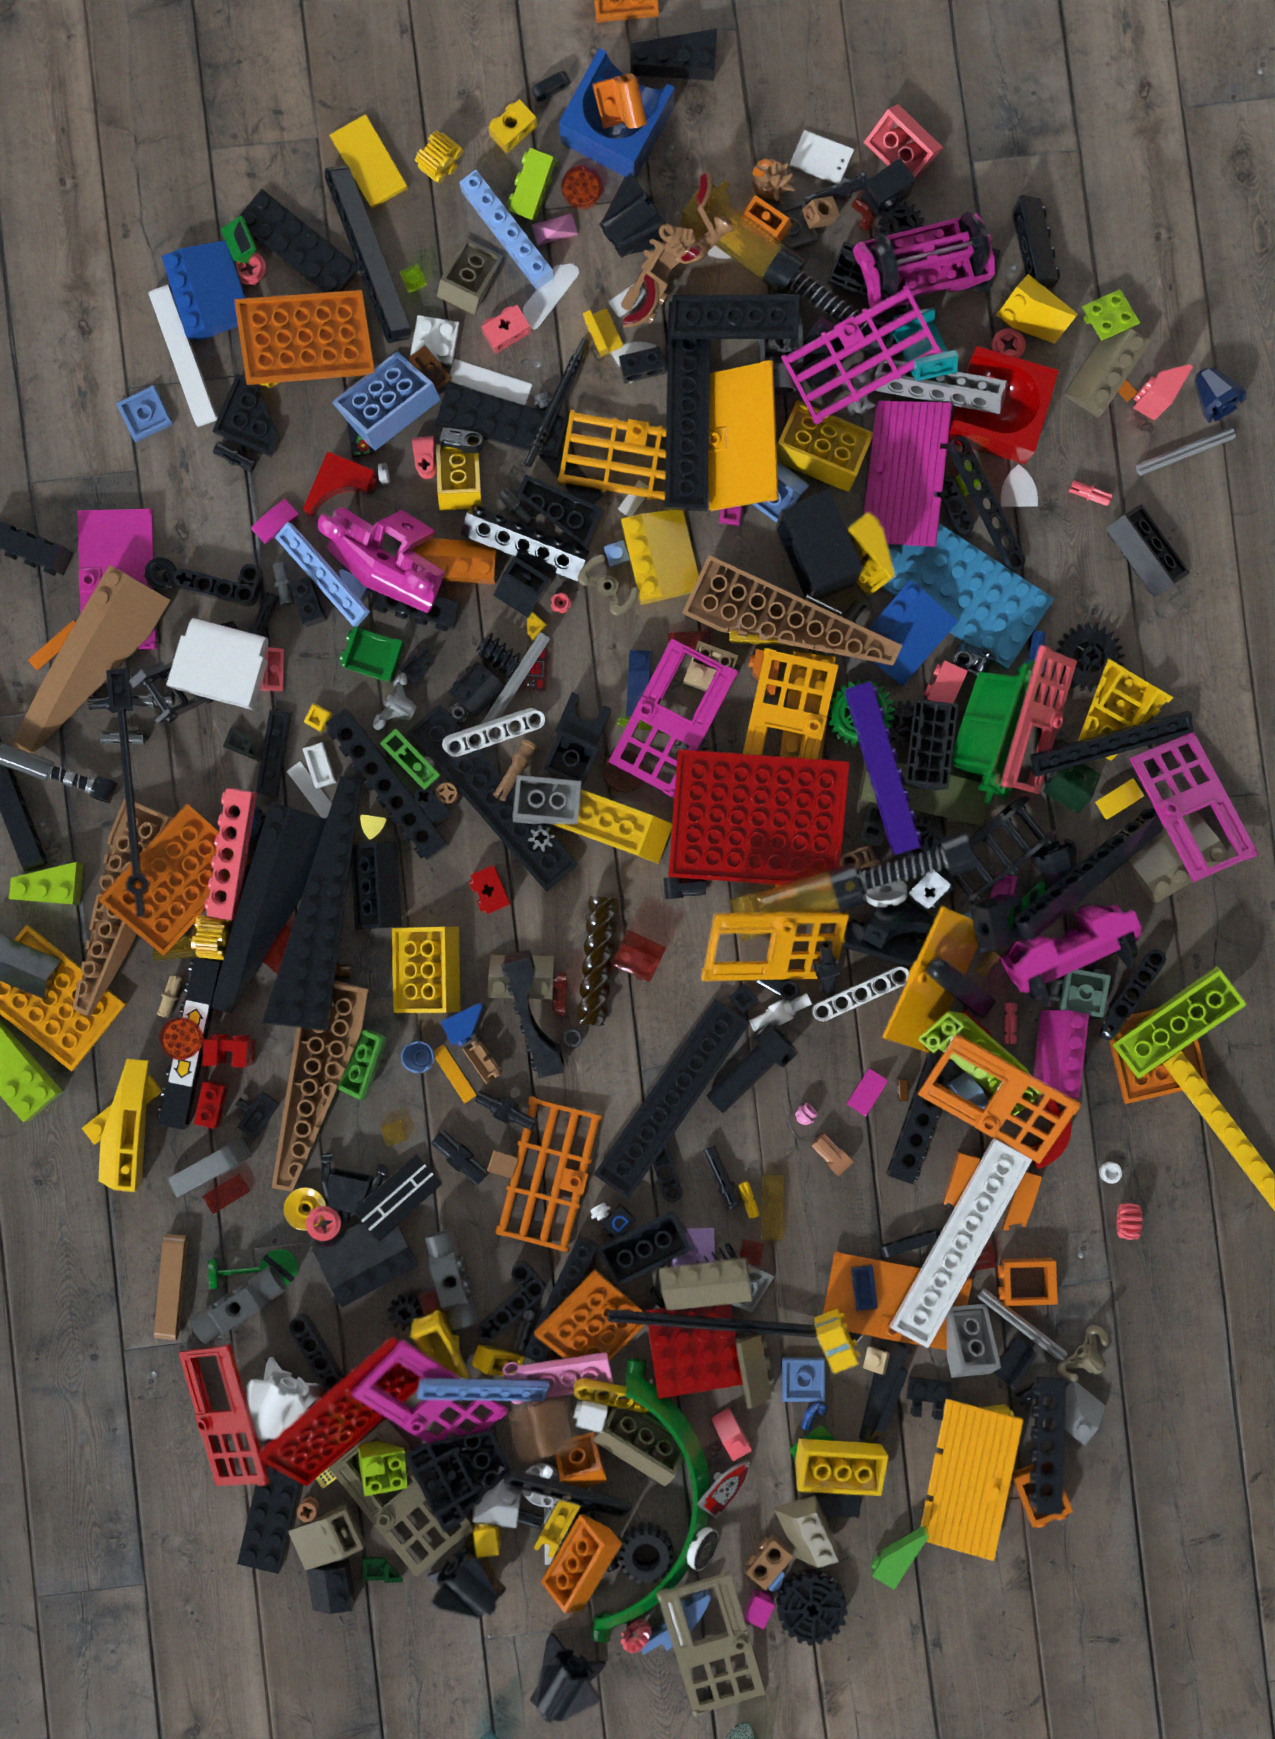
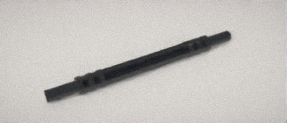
M582 338L576 353L571 356L530 444L531 449L524 462V465L527 467H532L538 452L543 449L583 363V355L590 342L586 338Z

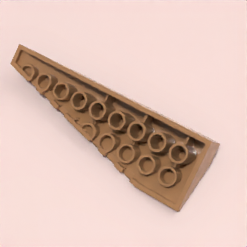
M335 981L328 1031L297 1028L272 1188L293 1191L362 1032L369 989Z

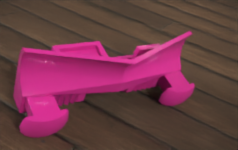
M344 507L334 510L332 518L324 513L321 514L318 520V529L322 534L330 538L327 549L365 587L426 613L430 612L445 571L411 551V549L433 539L435 530L403 510L376 522L374 526ZM384 532L402 542L395 557L381 549Z

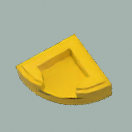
M532 612L530 617L527 618L526 628L528 635L534 641L537 635L547 627V624Z

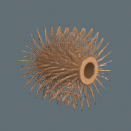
M552 1399L550 1401L533 1402L528 1404V1406H520L524 1407V1409L515 1408L519 1409L520 1412L514 1410L518 1414L514 1417L516 1419L513 1420H518L519 1423L513 1424L518 1425L516 1426L518 1428L515 1429L521 1430L518 1431L520 1433H517L523 1435L520 1438L523 1440H519L522 1441L519 1443L524 1444V1447H522L524 1449L521 1450H526V1452L521 1454L528 1455L532 1459L538 1456L542 1458L547 1456L548 1459L550 1455L560 1454L558 1452H570L560 1451L568 1450L566 1448H570L568 1446L573 1444L571 1443L573 1441L568 1440L571 1437L568 1436L571 1435L569 1434L571 1432L567 1431V1428H569L567 1426H570L567 1424L570 1423L565 1422V1419H568L565 1418L568 1417L566 1416L568 1414L563 1413L566 1412L564 1411L566 1409L563 1408L567 1407L561 1406L564 1405L562 1401Z

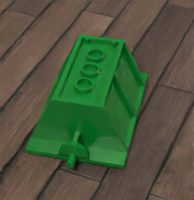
M1030 660L1029 665L1023 663L1022 667H1018L1016 677L978 672L953 748L951 763L961 771L982 777L978 790L987 793L984 800L986 804L991 803L993 795H998L1005 801H1008V798H1011L1013 795L1014 787H1003L1000 784L1034 669V660ZM1041 683L1038 684V688H1037L1036 695H1035V698H1034V701H1035V702H1036L1037 697H1038V693H1039V690H1040Z

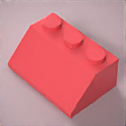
M899 104L885 112L864 141L888 166L901 158L915 179L933 162L943 149Z
M1188 364L1159 372L1155 378L1151 376L1148 382L1135 395L1133 400L1136 403L1133 409L1155 421L1172 404L1193 366Z

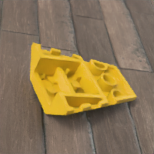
M1108 659L1078 741L1147 722L1152 716L1155 717L1161 711L1160 708L1166 702L1169 703L1174 697ZM1118 754L1108 756L1105 758L1112 761Z

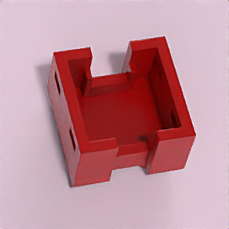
M218 1033L211 1035V1038L204 1039L203 1066H218V1063H226L227 1051H232V1067L254 1065L256 1039H249L250 1035L237 1034V1036H232V1038H228V1034Z

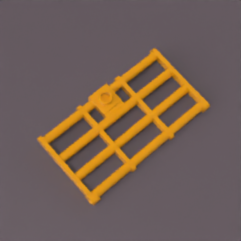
M570 409L561 470L557 478L558 484L566 485L567 483L601 489L602 492L607 490L646 497L647 500H651V498L665 499V492L653 490L654 478L665 479V471L656 469L658 457L665 458V450L659 449L661 437H666V428H663L661 425L658 427L649 426V422L628 419V422L618 420L616 417L610 419L574 412L575 410ZM577 421L611 427V439L571 433L572 423ZM616 429L626 430L625 442L615 441ZM647 434L657 436L655 448L645 446ZM569 442L609 448L607 460L568 454ZM613 449L653 456L652 468L612 462ZM566 462L606 469L604 481L565 475ZM614 470L650 477L649 487L645 489L608 482L609 472Z

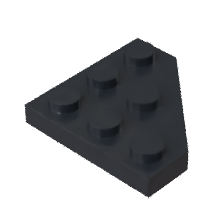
M236 374L212 432L272 457L280 437L259 385H247L246 377Z

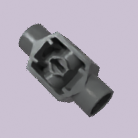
M800 317L798 339H759V363L767 360L773 361L775 395L790 394L797 390L781 356L784 354L787 356L803 347V323ZM803 357L790 363L795 374L802 367Z
M446 1229L426 1236L425 1241L429 1251L430 1270L441 1308L447 1314L451 1330L477 1323L480 1319L473 1295L470 1294L472 1283L470 1277L465 1276L466 1262L463 1256L460 1257L461 1253L454 1229ZM448 1276H453L456 1282L450 1281Z
M268 1266L248 1281L246 1280L232 1291L233 1295L228 1292L214 1304L192 1317L190 1323L193 1331L205 1344L226 1333L285 1292L287 1288L283 1278L273 1266Z

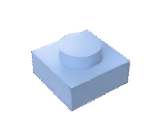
M623 540L603 547L610 568L630 562Z

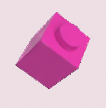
M754 1589L743 1612L744 1620L764 1629L775 1607L772 1595L765 1590L758 1591Z

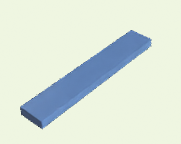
M421 1378L417 1390V1399L545 1401L549 1390V1382Z

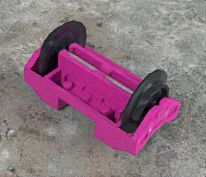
M969 211L963 213L959 218L887 236L880 233L876 235L875 239L857 243L853 249L855 259L861 266L867 285L870 308L882 302L880 290L884 291L886 299L902 291L906 285L913 297L944 289L951 293L988 281L995 274L991 236L987 233L984 221L979 215ZM907 297L889 308L908 304L910 300Z
M1115 903L1110 906L1085 904L1079 907L1077 912L1073 913L1079 929H1070L1065 932V936L1060 938L1054 937L1049 939L1040 934L1032 940L1020 939L1014 942L1008 951L1000 956V959L1008 976L1017 985L1020 992L1028 993L1034 1002L1041 1001L1045 1007H1049L1050 999L1045 987L1046 983L1116 951L1128 968H1134V957L1138 956L1135 942L1139 941V936L1141 935V926L1134 911L1130 910L1123 913Z

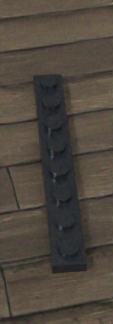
M1188 710L1031 754L1032 773L1038 777L1193 733L1192 713Z

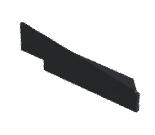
M883 1338L881 1341L880 1350L890 1353L886 1374L881 1375L874 1372L859 1434L861 1440L869 1443H876L878 1437H882L908 1376V1371L902 1367V1364L909 1349L905 1344Z

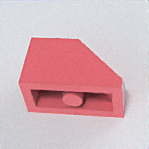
M730 1407L711 1417L732 1461L752 1451L750 1442Z

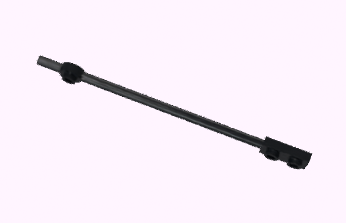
M128 668L106 670L110 711L111 713L118 714L132 875L128 877L126 887L135 897L136 917L140 918L145 917L143 895L148 892L150 883L141 874L126 711H133L131 684L129 682L130 672ZM137 883H142L140 889L135 888Z

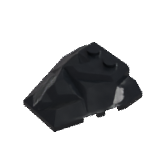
M491 1429L424 1443L405 1454L410 1469L443 1533L463 1522L467 1517L466 1514L475 1504L478 1505L489 1489L492 1490L510 1470Z

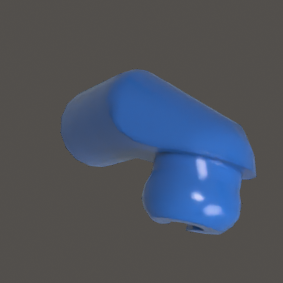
M815 1402L805 1411L801 1427L804 1430H811L816 1415L824 1416L828 1410L827 1405L822 1404V1402Z

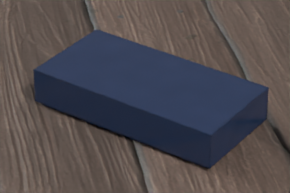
M872 1264L850 1267L855 1310L877 1309Z

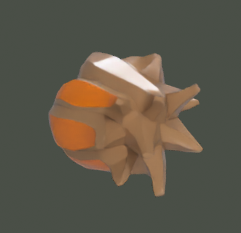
M762 159L757 162L752 172V184L756 192L764 199H774L782 204L781 195L787 191H795V188L790 186L793 183V180H790L793 177V173L788 175L786 171L789 164L785 163L782 165L773 159Z

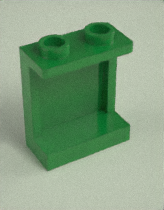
M358 626L353 627V630L348 631L346 642H348L346 650L343 649L339 661L342 662L341 666L392 684L405 643L395 638L391 639L360 629Z

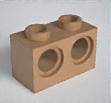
M773 1534L769 1538L765 1537L759 1544L760 1549L755 1555L751 1554L745 1561L746 1574L764 1590L771 1585L793 1558L792 1550ZM774 1548L780 1551L776 1556L769 1554V1551ZM758 1565L766 1567L763 1572L755 1571Z

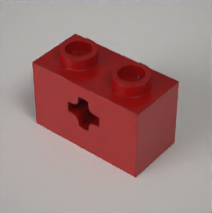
M495 865L470 875L472 880H469V884L473 893L476 891L480 899L477 900L481 912L485 911L486 914H490L511 905ZM486 885L494 887L492 896L484 894L483 891L486 890Z

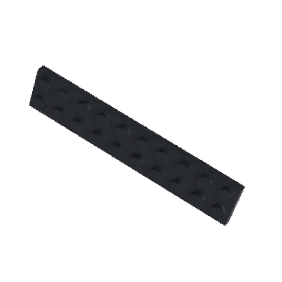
M669 301L664 510L707 511L710 339H671L672 302Z
M439 704L412 727L408 733L547 892L574 869L578 863L556 838L550 839V843L553 846L546 845L545 852L542 851L540 846L535 850L533 849L535 842L528 841L534 835L530 830L536 832L539 830L538 826L541 825L542 830L545 831L547 827L544 824L513 822L515 790L511 788L505 801L499 800L503 791H501L498 798L493 795L503 776L480 750L454 757L443 749V739L450 734L462 731V729ZM458 741L450 743L449 749L451 751L458 747ZM539 833V837L536 838V841H540L541 844H544V840L547 839V836H544L543 833Z
M715 999L593 1175L629 1199L745 1032L750 1022Z

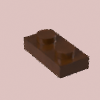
M425 344L408 357L416 369L434 384L436 391L452 379V376Z

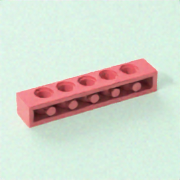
M226 788V792L222 795V804L224 806L223 813L219 815L218 819L220 832L215 839L217 851L212 859L213 876L210 877L208 882L210 895L205 902L206 916L234 920L241 899L257 792ZM235 806L240 808V815L238 817L233 814ZM231 827L237 830L235 838L230 835ZM228 848L233 850L234 855L232 859H229L226 855ZM225 869L230 872L229 880L223 877ZM221 890L225 891L227 894V899L225 901L221 900L220 898Z

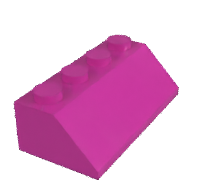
M1070 1010L1041 1011L1033 1077L1077 1100L1080 1096L1089 1014Z

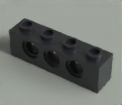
M373 591L370 601L371 605L375 607V611L384 614L390 611L395 613V617L404 620L410 617L415 619V623L424 626L430 623L436 625V629L447 632L448 629L454 630L461 607L457 602L436 596L431 610L439 608L441 612L438 617L433 618L430 616V612L426 613L421 610L410 611V605L399 602L397 605H390L391 597L377 591Z

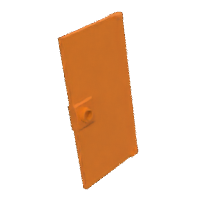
M834 1251L823 1314L838 1308L840 1313L845 1314L846 1318L843 1321L844 1324H847L848 1332L921 1345L890 1327L921 1268ZM872 1264L878 1308L856 1311L850 1267ZM967 1277L951 1307L968 1304L972 1277ZM946 1317L929 1347L947 1350Z

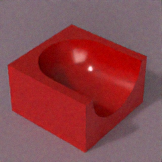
M976 346L967 361L964 373L1005 380V400L1000 414L954 406L950 420L948 442L952 438L961 435L968 439L973 450L1026 464L1036 451L1059 370ZM959 441L955 442L956 445L962 446Z

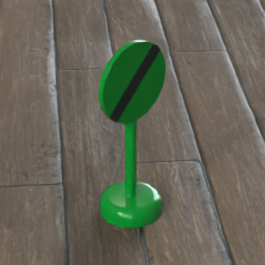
M275 1249L264 1255L260 1262V1267L220 1271L217 1260L208 1259L210 1289H216L219 1286V1276L261 1272L270 1265L279 1272L285 1284L288 1285L297 1275V1259L291 1252L285 1249Z

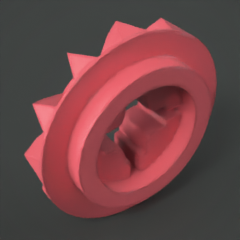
M254 252L248 261L252 267H255L252 269V276L248 271L244 272L247 269V263L235 261L240 281L246 286L256 285L257 282L263 280V276L266 273L264 259Z
M1005 328L996 333L991 345L995 352L1020 358L1025 351L1026 342L1019 331ZM1013 339V344L1011 345L1013 350L1009 348L1004 352L1005 344L1003 342L1008 343Z
M329 1206L315 1208L309 1213L306 1220L308 1233L314 1239L320 1241L332 1239L339 1232L341 1220L337 1211ZM321 1215H323L325 1220L331 1221L327 1224L326 1232L322 1226H314L320 1222Z
M639 1617L636 1621L632 1620L631 1624L626 1626V1631L621 1633L623 1638L620 1642L629 1653H635L644 1648L651 1636L650 1624ZM635 1632L637 1633L638 1638L633 1636Z

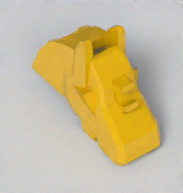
M438 1310L434 1314L414 1319L411 1326V1337L423 1354L461 1379H470L467 1367L459 1352V1336L452 1334L447 1314L444 1311Z

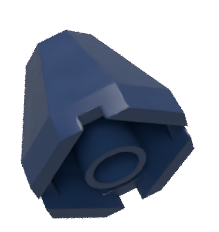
M1204 368L1196 374L1195 386L1203 416L1208 423L1212 422V419L1216 422L1237 409L1235 404L1238 401L1242 404L1246 400L1247 392L1245 389L1217 369Z

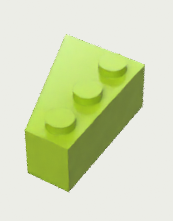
M529 148V151L524 153L522 164H524L522 172H519L515 179V185H517L515 193H511L508 200L509 211L536 221L545 199L544 194L547 186L553 180L551 174L554 165L558 166L560 160Z
M74 862L12 877L10 880L9 899L80 905L84 863Z

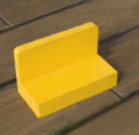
M606 308L594 314L591 313V310L583 313L584 321L601 357L623 347L620 336Z

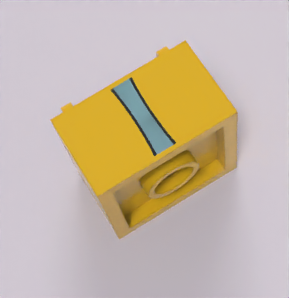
M838 1308L814 1317L817 1337L833 1373L857 1365V1358L860 1357L859 1352L855 1351L854 1346H857V1342L855 1339L851 1340L847 1324H844L845 1314L840 1313Z

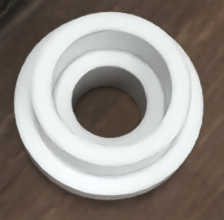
M604 1202L591 1209L592 1220L597 1218L598 1221H601L608 1217V1211L611 1210L610 1206H607Z

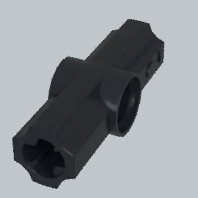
M442 1129L430 1143L446 1157V1161L455 1170L461 1171L476 1186L490 1173L474 1158V1154L461 1143L459 1144L445 1130Z

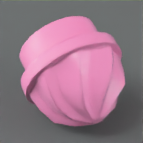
M805 1103L798 1107L795 1115L800 1124L808 1125L815 1121L818 1113L813 1106Z

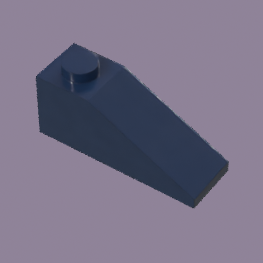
M630 650L626 716H632L649 683L651 651Z

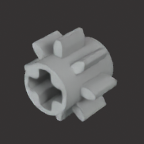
M539 825L538 831L530 830L534 835L528 841L535 842L534 850L540 846L542 851L545 852L546 845L553 846L550 843V839L555 838V835L548 834L550 831L549 827L544 831L541 825ZM539 833H543L544 836H547V839L544 840V844H541L540 841H536V838L539 837Z

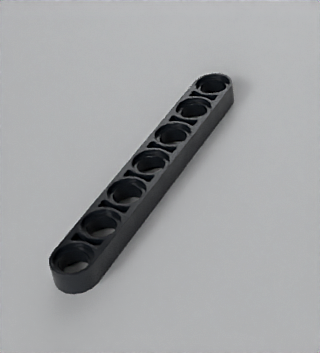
M961 435L952 438L948 443V451L1004 566L1011 571L1021 569L1025 565V556L968 439ZM956 441L962 444L961 452L955 448ZM965 460L970 461L972 465L971 471L966 470L964 466ZM975 479L979 480L981 483L980 490H977L974 487ZM984 498L990 501L989 509H986L983 505ZM994 517L1000 522L999 528L993 526L992 520ZM1003 536L1007 537L1009 541L1008 547L1002 544ZM1012 555L1018 559L1017 566L1011 563Z

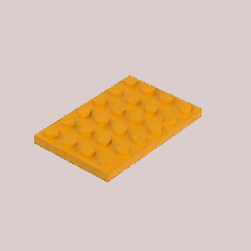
M26 925L14 940L59 958L62 962L46 999L0 981V1014L70 1071H74L127 1004L107 989L90 1017L74 1010L73 1004L78 981L82 980L83 976L81 967L33 928Z

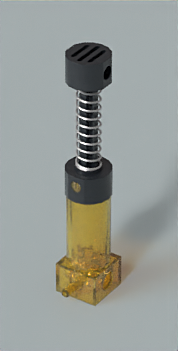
M723 180L719 187L712 184V194L704 208L708 219L713 226L715 223L714 216L720 218L723 215L732 221L730 226L735 228L732 232L724 234L715 245L717 248L755 274L762 282L779 294H786L790 289H796L795 293L799 291L803 294L802 298L805 296L810 299L809 303L812 301L816 304L815 308L819 306L823 309L822 312L826 311L829 313L828 317L832 315L836 318L835 322H842L852 315L854 317L859 315V310L854 311L852 305H846V300L841 301L839 300V295L834 296L832 295V290L827 291L826 285L821 287L819 280L813 281V276H806V271H804L807 263L806 258L788 245H784L729 205L730 196L725 193L730 186L728 181ZM699 189L680 213V228L693 229L697 241L709 231L697 210L699 205L696 201V196ZM881 314L871 318L876 329L890 323ZM867 320L858 325L864 337L873 332ZM896 329L881 337L885 346ZM875 340L859 349V351L872 358L881 353L882 349L878 341Z
M963 831L940 838L941 850L936 848V851L932 853L928 850V854L925 855L920 852L918 857L912 855L911 859L907 860L904 858L902 862L896 860L895 864L892 865L890 863H887L885 867L879 865L878 869L871 868L869 872L863 870V873H861V871L856 870L854 863L830 869L828 872L728 901L732 913H833L866 904L864 895H866L869 889L875 891V887L880 886L883 889L885 884L891 886L892 882L895 881L899 884L902 879L908 881V878L912 876L915 879L916 875L921 874L924 876L925 872L932 874L933 870L937 869L940 871L942 867L949 868L951 876L977 868L966 832ZM768 933L738 934L742 942Z

